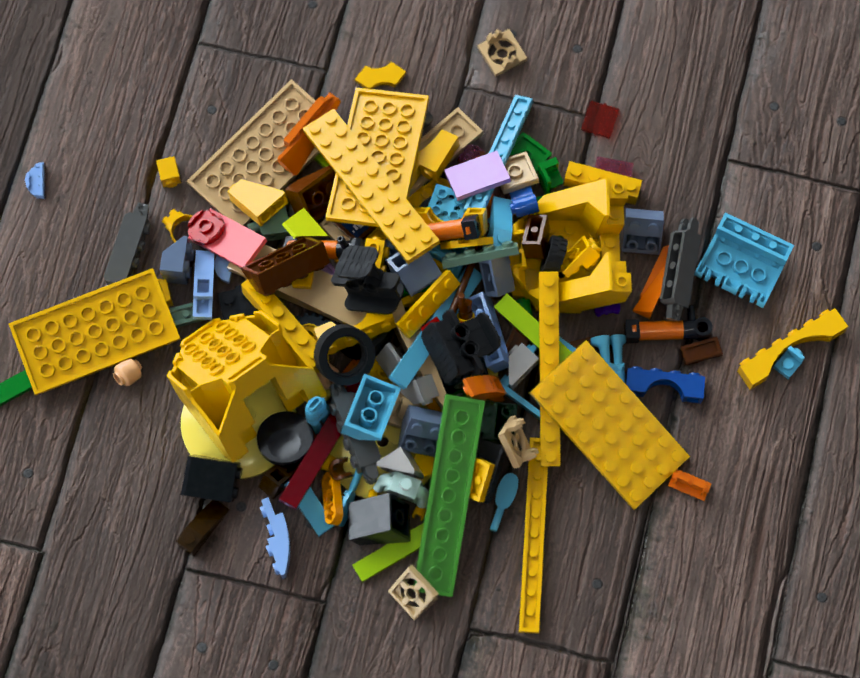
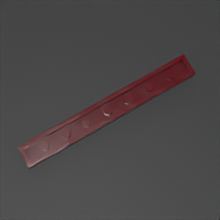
M361 381L353 385H347V392L357 393ZM330 413L279 498V502L294 510H297L342 435L337 430L335 415L332 416Z

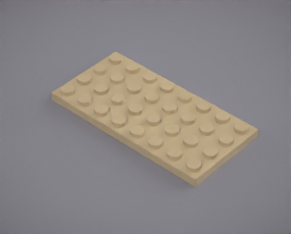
M291 79L187 180V184L220 214L246 226L252 219L231 202L227 191L241 179L283 190L296 177L280 166L277 158L287 148L283 139L314 104L315 100ZM316 147L313 148L300 172L320 154Z

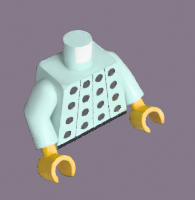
M397 471L381 474L373 489L369 490L367 498L378 496L381 492L391 493L398 498L417 504L412 517L414 518L416 514L420 515V521H422L426 513L425 507L429 491L423 486L422 481Z

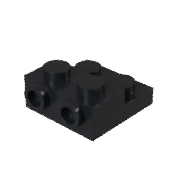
M241 285L235 286L236 289L217 293L223 320L229 319L231 315L244 313L245 316L254 315V311H259L243 295Z

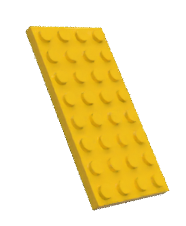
M356 88L347 126L408 200L428 109L429 95ZM335 174L325 217L326 221L378 227L339 176Z
M153 268L8 323L36 396L114 366L126 359H132L181 340Z
M587 340L529 392L633 510L645 501L690 457Z

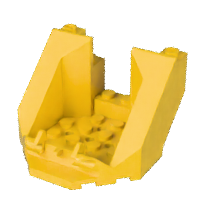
M609 178L543 195L537 202L539 212L531 215H547L551 229L548 241L552 235L562 236L568 240L567 252L585 235L588 239L592 237L602 249L599 261L594 266L586 269L581 264L576 274H571L569 277L565 276L564 278L558 276L559 313H581L589 309L626 302L632 292L631 273L626 272V261H620L619 234L625 225L624 205L628 199L627 180H609ZM526 215L512 226L511 241L513 243L518 242L519 254L509 256L514 284L523 295L538 306L537 308H539V271L542 260L525 258L522 240L528 215Z
M262 310L254 311V315L245 316L242 313L231 315L227 320L221 321L220 318H215L181 341V350L179 353H176L172 362L174 367L167 374V378L179 399L223 456L233 463L249 452L245 444L257 436L252 426L255 424V421L243 401L244 398L252 395L255 390L271 381L286 411L290 412L305 401L308 403L315 396L321 398L327 396L311 364L283 331L280 324Z

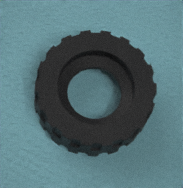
M555 235L550 237L539 272L559 273L567 250V239Z

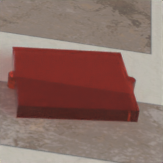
M590 100L581 130L592 133L594 136L599 135L610 139L620 109L608 106L606 103L601 104Z

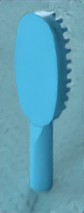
M357 470L354 472L349 490L343 492L345 496L342 495L343 520L339 524L340 527H343L348 519L349 502L355 500V491L362 476V473L358 474Z
M513 473L504 475L497 488L495 498L497 509L490 526L491 531L497 532L504 510L510 507L516 496L519 480Z

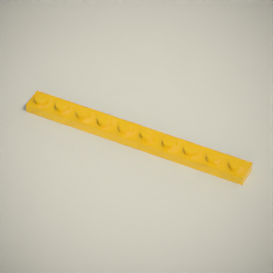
M539 272L540 382L559 365L558 272ZM540 406V467H560V427Z
M530 437V447L537 448L539 453L536 454L537 457L528 461L519 633L539 634L548 467H540V438Z

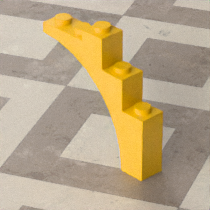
M442 129L432 142L418 152L410 190L421 173L427 179L432 178L438 181L460 146L458 136Z

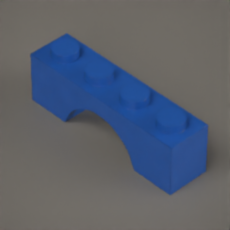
M632 366L627 369L626 385L637 397H644L646 392L656 385H667L679 393L682 402L701 404L704 399L705 376L695 372L681 374L677 370L662 372L658 368L644 370L642 367Z

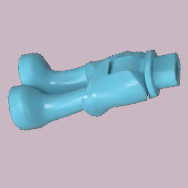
M601 335L590 338L591 345L599 348L600 356L626 384L625 363L622 360V349L626 343V335ZM610 345L613 350L614 363L610 362Z
M319 396L311 398L305 407L306 421L311 425L315 435L323 427L320 421L324 424L331 413L325 398Z

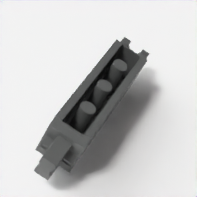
M138 202L133 213L128 212L124 215L104 274L108 285L133 276L134 269H137L139 266L140 258L138 257L140 252L144 251V239L151 230V224L148 220L150 207L147 204Z
M690 218V220L681 219L678 230L673 231L670 236L660 301L661 304L666 305V319L673 322L679 321L682 310L689 308L701 235L698 234L699 222L696 218Z
M334 383L330 385L332 400L329 409L332 416L335 415L337 420L336 427L338 432L341 433L356 393L352 391L347 392L344 385ZM342 434L344 448L346 451L349 450L351 455L350 462L352 467L356 468L358 474H363L368 484H375L379 477L376 463L381 459V454L375 440H357Z

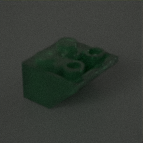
M485 400L480 429L483 432V440L501 444L498 434L509 417L516 415L517 404Z

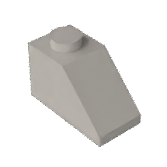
M523 343L519 346L515 345L509 352V385L512 390L540 363L539 358Z
M432 374L413 378L406 389H400V392L413 404L422 403V406L432 403V398L439 396Z

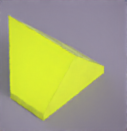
M305 208L282 224L294 239L302 236H328Z

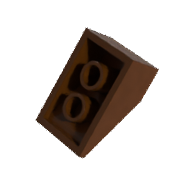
M330 165L298 179L284 189L295 214L305 208L315 221L326 214L336 174Z

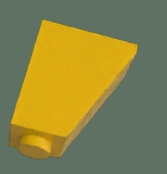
M242 179L233 184L227 191L231 202L260 227L288 204L286 193L283 190Z

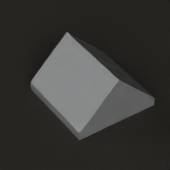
M389 342L375 359L387 377H389L402 359L403 354L396 346Z
M401 446L376 463L377 467L386 472L397 471L414 478H424L411 453Z

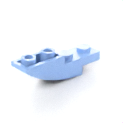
M196 250L193 319L212 320L215 254L210 251Z
M268 497L261 500L263 506L260 507L263 518L268 517L270 524L266 526L270 536L274 535L267 539L269 545L266 546L269 557L274 556L276 563L272 564L276 575L280 574L282 579L287 576L290 562L289 532L283 512L275 515Z

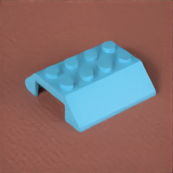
M725 212L708 249L695 270L694 276L702 278L705 275V281L713 277L716 279L715 286L719 287L720 283H722V289L734 295L740 292L738 296L740 298H743L747 293L751 295L749 302L754 303L757 300L756 305L764 308L794 245Z

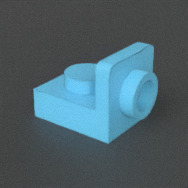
M789 346L773 368L789 379L802 364L805 357L801 350Z

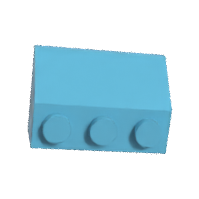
M364 373L341 433L357 440L381 441L401 388Z

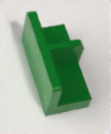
M556 157L538 164L537 176L545 195L550 194L551 189L563 184V179L558 171L559 162Z

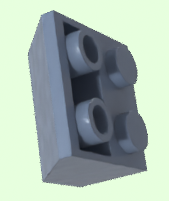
M626 208L622 252L660 255L664 212Z
M188 236L181 237L162 252L160 272L163 279L167 280V283L187 285L188 278L191 279L192 267H190V261L194 260L195 251L192 249V243H190Z
M429 251L410 264H407L399 252L386 259L390 272L397 273L400 276L399 283L403 284L405 291L410 297L434 283L442 274Z
M509 256L479 262L486 296L500 297L515 290Z
M408 405L402 420L398 448L401 446L408 452L435 457L442 412Z

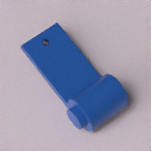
M531 186L509 193L512 200L510 204L512 215L516 214L518 218L539 212L536 196L533 194Z

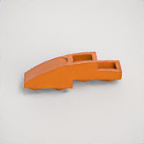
M479 375L462 380L465 385L463 390L468 397L479 400L489 399L498 404L505 400L503 396L507 393L497 376Z

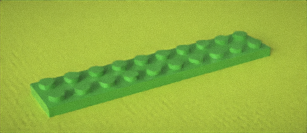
M445 394L416 569L440 596L453 597L485 400ZM423 587L419 590L421 593H426Z

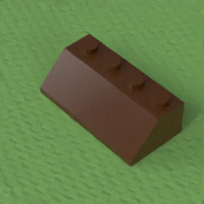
M304 236L241 267V270L256 292L269 296L281 287L290 286L297 279L306 278L313 271L322 270L325 265L330 263L322 241Z

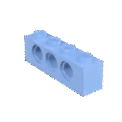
M482 291L468 299L472 301V311L475 317L482 312L486 313L500 336V347L492 355L483 356L486 367L497 373L509 367V353L492 299Z

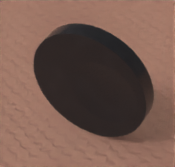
M290 411L278 412L269 416L263 421L257 432V445L261 455L270 463L279 466L294 465L302 461L314 442L313 430L311 425L307 423L306 418Z

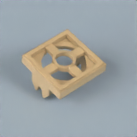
M497 29L493 35L489 33L486 41L477 45L478 50L495 77L527 61V56L510 29L504 32ZM498 41H507L512 45L506 48L501 46ZM493 44L496 51L494 55L489 57V48ZM505 50L508 55L505 58H500L497 52ZM516 50V55H512L511 59H509V53ZM499 60L503 61V63L501 65L495 63L494 61Z
M516 415L509 417L498 434L514 469L519 468L523 462L537 457L536 454L539 453L537 448L530 447L522 430L523 424H525L524 419H517ZM518 442L522 448L521 451L519 450Z
M413 565L409 566L388 590L391 596L413 620H416L425 610L431 607L439 595ZM410 578L415 579L417 583L414 586L409 585L407 581ZM422 587L426 592L425 602L420 597L419 590ZM409 588H411V589H413V590L415 591V593H416V597H415V598H411V597L409 596V594H408V589H409ZM415 601L419 606H413L408 602Z

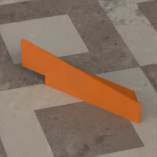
M330 92L325 98L323 96L319 97L283 139L287 148L277 159L279 165L294 176L298 175L315 147L303 132V128L330 110L334 109L336 111L341 104L339 98Z
M669 245L663 247L641 292V299L632 311L648 319L651 318L660 300Z

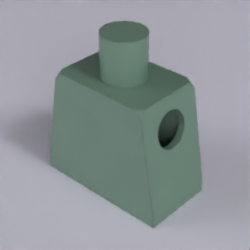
M285 206L261 227L256 222L247 224L248 229L256 233L261 232V235L268 241L285 239L286 236H291L282 225L289 219Z

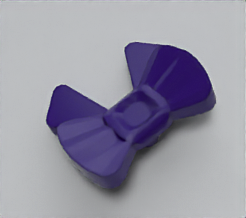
M620 304L594 308V313L597 317L603 314L608 315V313L619 314Z

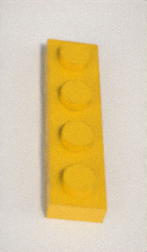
M446 269L395 323L405 337L411 338L459 287L460 282L450 270Z

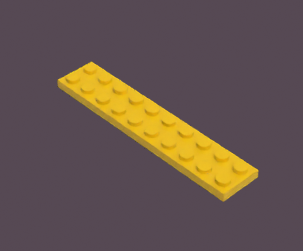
M334 109L303 128L305 135L407 264L412 263L440 244L437 236Z

